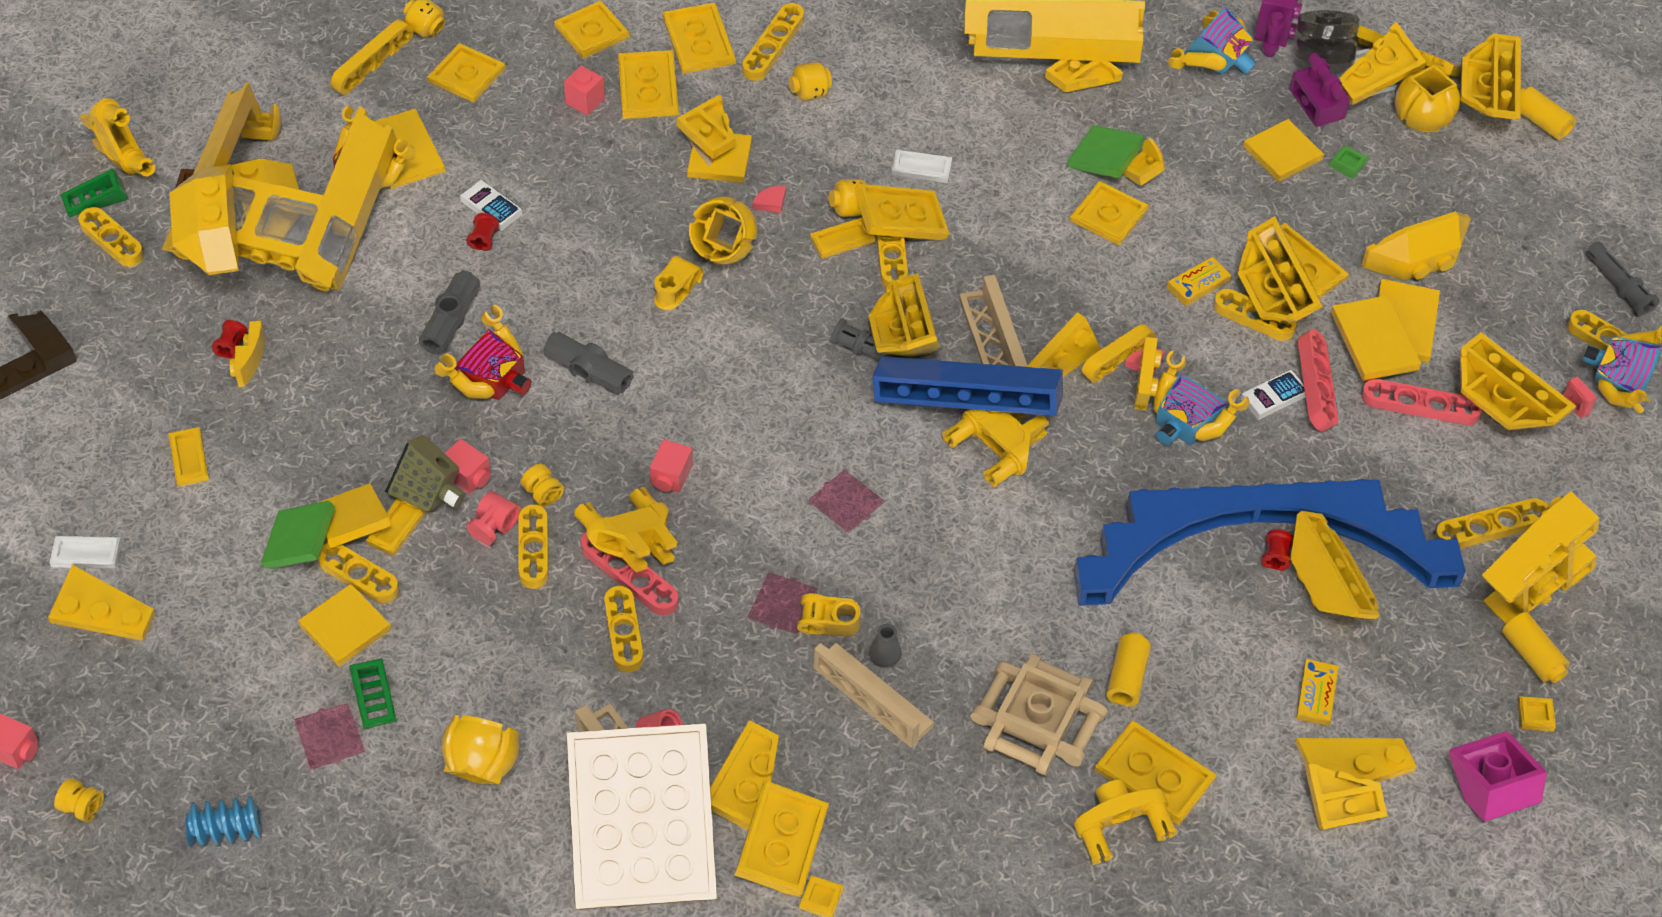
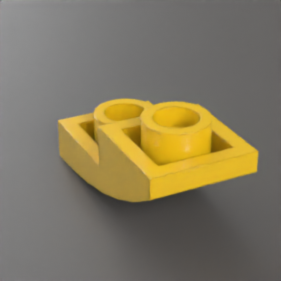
M249 321V334H244V345L235 346V358L230 359L231 377H236L238 387L246 386L255 374L262 359L266 341L262 321Z

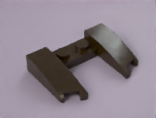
M42 311L25 316H19L18 313L8 315L14 327L31 349V352L0 366V400L77 362L70 344Z

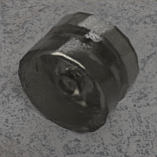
M1314 10L1301 13L1298 16L1297 31L1303 36L1299 37L1296 41L1295 55L1297 58L1309 62L1308 57L1312 53H1318L1320 58H1324L1328 64L1348 63L1355 60L1358 43L1352 38L1359 33L1360 19L1351 13L1333 10Z

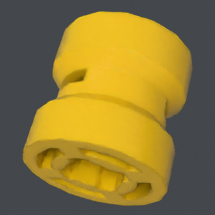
M540 463L530 467L521 478L523 488L528 493H533V499L543 508L559 500L564 493V486L558 479L552 478V472L545 464Z
M68 778L62 783L56 793L54 807L66 814L72 812L77 819L89 823L95 816L93 814L97 813L103 805L104 793L94 787L85 788L82 782Z

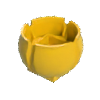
M1436 65L1418 70L1405 77L1397 88L1395 95V108L1398 118L1406 120V126L1421 132H1437L1443 126L1447 127L1456 117L1460 106V94L1457 84Z
M716 197L703 203L693 213L696 220L689 223V237L694 249L703 258L710 259V261L716 264H731L743 259L754 247L752 240L757 238L758 226L752 211L743 202H736L731 197ZM725 216L741 222L733 245L717 238Z
M453 715L451 721L444 729L441 740V751L445 762L444 772L475 783L500 785L501 778L512 770L518 759L520 733L510 727L503 731V724L467 715H462L460 720L459 715Z

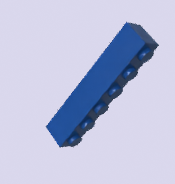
M881 356L873 374L874 401L1057 416L1063 398V370Z

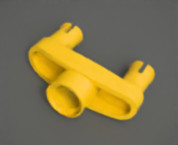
M1121 779L1109 781L1098 787L1095 793L1100 804L1082 814L1073 824L1078 837L1083 838L1093 865L1101 863V856L1098 850H1100L1104 861L1113 858V854L1102 832L1104 828L1144 814L1148 815L1157 841L1166 840V833L1169 839L1178 834L1166 808L1168 801L1163 790L1146 789L1129 793L1124 781Z

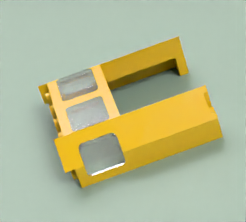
M966 0L964 34H969L968 44L974 45V56L1140 63L1144 35L1142 24L1145 1Z
M249 82L245 83L243 88L236 92H233V90L228 91L194 174L203 168L227 165L245 121L259 122L262 111ZM359 106L324 195L233 175L238 256L250 258L259 264H276L289 271L296 269L301 282L310 283L318 290L329 291L330 288L340 290L394 154V144L397 139L393 127L387 123L384 127L383 123L371 120L366 110ZM170 228L161 250L173 252L175 256L188 260L173 247Z

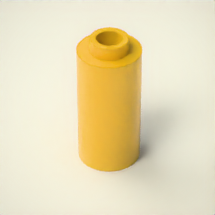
M1532 86L1527 89H1521V114L1559 141L1573 130L1577 122V118Z
M1528 612L1518 614L1503 627L1502 633L1542 682L1545 683L1550 680L1552 683H1557L1568 674L1567 668L1570 662Z
M1132 632L1119 638L1106 697L1111 703L1134 707L1139 703L1151 650V643L1140 633Z

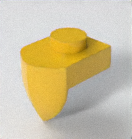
M272 104L269 113H262L259 122L246 120L240 133L241 138L274 140L278 136L282 124L278 106Z
M1152 138L1144 141L1143 151L1134 157L1123 173L1124 176L1140 186L1165 170L1163 154Z

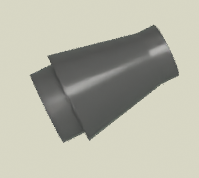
M881 625L870 646L869 656L877 665L884 667L892 666L902 656V650L897 638V630L893 625Z

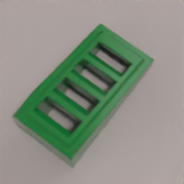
M114 169L60 194L69 217L79 215L87 208H103L129 200L123 182ZM90 194L91 198L86 200L85 195ZM78 197L80 204L75 206L73 198Z
M380 658L349 665L363 729L397 722L383 659ZM379 676V680L360 684L359 679ZM380 686L382 688V691L366 695L362 693V690ZM380 698L385 700L384 703L365 706L367 701ZM387 709L388 715L368 719L367 713Z

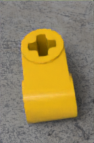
M674 256L664 270L654 279V287L657 291L654 296L655 305L662 310L675 309L693 291L692 287L697 282L700 283L702 281L704 270L679 256Z
M813 593L805 594L801 597V604L803 605L802 618L797 623V629L800 632L814 635L826 634L849 637L859 631L861 627V613L858 603L854 600ZM846 614L851 615L853 617V619L849 622H844L838 619L840 616Z

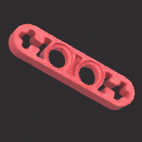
M1310 329L1298 338L1306 403L1311 423L1318 431L1325 432L1337 425L1338 412L1327 343L1319 331Z
M1381 379L1368 380L1361 394L1364 403L1373 408L1463 425L1476 424L1483 411L1465 395ZM1373 390L1379 391L1380 396H1374ZM1390 392L1394 393L1392 400H1389ZM1409 396L1413 399L1414 403L1404 404L1398 397ZM1432 401L1440 402L1445 409L1435 410L1429 403ZM1452 404H1455L1454 412L1450 411ZM1464 407L1470 408V412H1472V413H1471V414L1465 413L1466 411H1465Z
M587 532L581 537V550L587 559L619 585L630 589L633 596L654 613L666 616L676 611L679 600L678 593L673 586L649 567L640 572H635L628 563L621 569L612 568L609 565L612 560L623 558L605 553L603 556V552L595 546L590 548ZM637 577H645L650 583L640 588L634 586L632 581ZM657 594L661 598H666L669 596L670 603H666L663 601L659 604Z

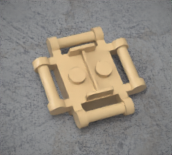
M1033 653L1021 669L1009 663L1000 662L994 671L995 678L981 704L975 706L970 715L975 723L992 727L983 748L991 752L997 750L1036 768V772L1044 776L1047 775L1056 755L1063 758L1069 765L1080 766L1085 757L1084 750L1097 724L1102 722L1107 714V709L1104 705L1087 698L1094 680L1086 676L1080 678L1043 662L1042 657ZM1014 682L998 712L993 711L992 709L1006 683ZM1078 711L1085 713L1087 717L1071 745L1064 742V739ZM1005 732L1045 751L1041 756L1001 738V736Z

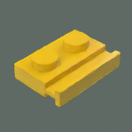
M1145 337L1141 353L1134 409L1147 410L1150 396L1156 397L1158 378H1153L1154 368L1160 367L1162 350H1156L1158 338Z

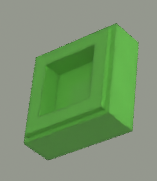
M1344 145L1330 161L1329 167L1354 179L1368 163L1369 157Z

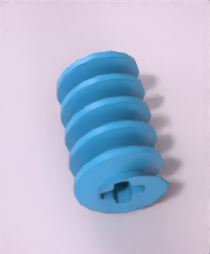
M248 796L245 807L241 806L238 798L233 799L231 808H227L224 800L220 799L217 810H213L210 801H205L204 809L200 812L196 803L191 802L189 813L186 814V837L189 847L194 845L196 838L201 846H206L210 836L215 844H221L224 834L228 842L233 843L237 839L238 832L243 841H249L252 830L257 839L260 840L262 838L261 813L259 806L255 805L252 796Z

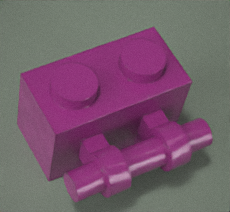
M1262 0L1254 40L1263 42L1262 48L1266 57H1273L1279 50V46L1286 48L1288 39L1294 40L1298 24L1293 23L1294 19L1299 20L1303 5L1298 3V0Z
M1312 53L1308 57L1311 67L1293 72L1289 90L1314 126L1319 127L1345 119L1350 101L1348 95L1341 87L1342 82L1338 76L1330 72L1328 62L1324 58H1320L1318 53Z

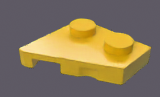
M1059 60L1046 69L1045 78L1063 92H1070L1119 82L1122 80L1123 72L1109 61Z
M719 94L681 115L676 121V126L712 159L735 147V136L732 128L729 127V118L727 113L724 112L723 100Z
M1314 763L1304 765L1319 830L1388 817L1380 782L1354 777L1352 774L1323 768Z

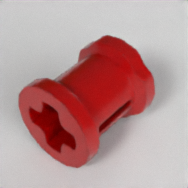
M478 213L473 220V231L468 234L466 242L472 249L488 251L491 250L493 245V233L498 231L500 224L493 215Z
M229 319L225 320L222 324L223 331L219 339L213 342L212 350L219 357L232 359L235 358V346H240L244 334L249 333L244 324Z
M1273 529L1267 533L1265 540L1268 544L1267 551L1262 555L1261 561L1264 567L1284 571L1290 567L1291 560L1288 555L1290 548L1293 546L1294 539L1290 532L1282 529Z

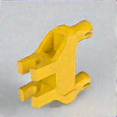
M103 98L91 108L89 115L84 113L79 116L83 125L94 132L96 136L92 140L94 146L99 152L106 155L118 169L131 175L139 173L147 177L154 173L155 164L152 163V159L146 158L142 149L138 147L127 125L130 121V115L127 114L128 111L125 108L120 107L118 102L111 98Z
M968 409L962 414L959 422L942 432V437L946 444L949 443L951 448H955L970 436H977L1002 459L983 472L985 480L988 483L991 482L990 485L995 488L1013 474L1022 475L1026 472L1029 447L1047 436V431L1044 428L1049 425V421L1043 415H1037L1022 425L1019 421L1027 417L1026 413Z
M641 487L640 490L638 488L633 490L629 496L630 502L638 510L613 517H602L590 502H586V505L580 504L575 509V517L585 526L588 540L597 549L623 558L635 572L647 569L648 563L642 557L649 556L650 552L662 564L674 562L675 556L669 549L676 548L678 542L666 527L670 509L664 503L653 499L645 487Z

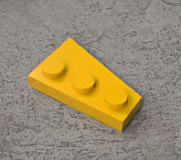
M1395 22L1390 27L1389 32L1382 39L1379 38L1373 44L1372 49L1363 57H1360L1339 78L1342 82L1341 87L1348 95L1350 103L1354 105L1403 80L1408 75L1424 69L1426 61L1399 24Z
M1077 312L1026 367L1062 369L1064 377L1087 361L1093 354L1100 351V345L1086 317Z
M72 564L48 616V620L52 624L144 641L155 616V611L152 607Z
M750 720L748 721L710 787L711 812L741 828L749 829L762 784L765 780L771 782L779 735Z
M1296 738L1295 741L1306 765L1318 764L1320 767L1349 773L1361 779L1366 778L1381 782L1414 772L1417 768L1402 738Z

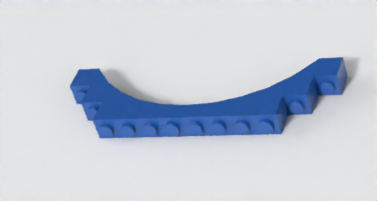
M1357 479L1355 481L1338 482L1328 480L1317 483H1266L1253 486H1203L1189 489L1170 488L1168 490L1141 489L1130 491L1126 506L1129 523L1113 522L1111 524H1103L1100 539L1103 556L1088 555L1076 558L1074 579L1079 606L1111 604L1133 573L1157 553L1189 536L1218 527L1253 522L1296 524L1297 514L1300 511L1323 514L1328 522L1327 525L1338 535L1360 542L1395 561L1427 588L1460 587L1466 570L1458 539L1445 540L1443 538H1436L1426 541L1418 509L1406 510L1398 508L1387 511L1380 481Z

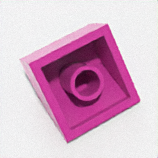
M1508 731L1450 749L1449 756L1464 800L1484 822L1542 802L1547 771Z

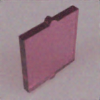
M843 470L829 483L825 482L823 488L813 495L809 502L846 532L850 533L862 521L869 520L870 515L884 503V500L846 470Z
M768 572L748 614V618L767 624L770 629L779 628L798 635L797 623L801 620L803 611L801 597L809 593L817 594L818 588L797 582L796 578L788 579Z
M348 703L326 710L320 708L316 713L294 719L310 770L331 763L340 764L343 759L365 752Z

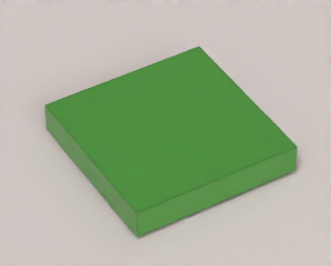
M1093 125L1067 160L1068 166L1075 170L1120 179L1143 146L1145 141L1144 135Z
M324 501L278 511L261 564L265 568L272 569L318 560L335 506L330 501Z

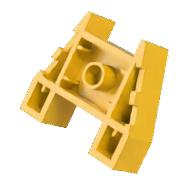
M1572 491L1563 498L1558 496L1548 504L1546 512L1482 574V577L1495 589L1483 602L1507 624L1518 614L1523 612L1530 613L1540 604L1545 605L1551 601L1552 598L1550 596L1559 588L1566 591L1581 581L1596 568L1597 556L1584 542L1599 531V517Z

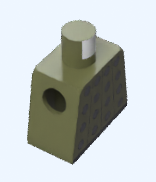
M424 435L406 443L385 490L389 495L424 511H432L440 507L444 502L453 508H457L463 502L466 495L464 491L453 485L460 471L459 466Z

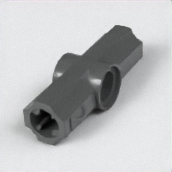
M462 270L459 273H455L445 293L440 294L436 298L435 311L419 337V344L427 352L437 355L439 352H444L456 329L464 324V314L480 287V280L472 272Z
M553 332L547 338L546 345L543 348L545 356L568 367L573 376L576 377L578 375L586 379V383L592 380L618 395L625 392L634 378L632 370L608 358L606 352L597 344L588 343L585 346L561 332Z

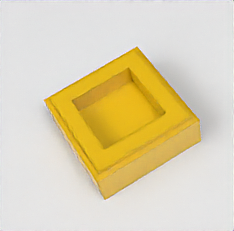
M1519 696L1520 729L1555 730L1553 699Z
M811 875L799 904V909L823 917H834L844 885Z

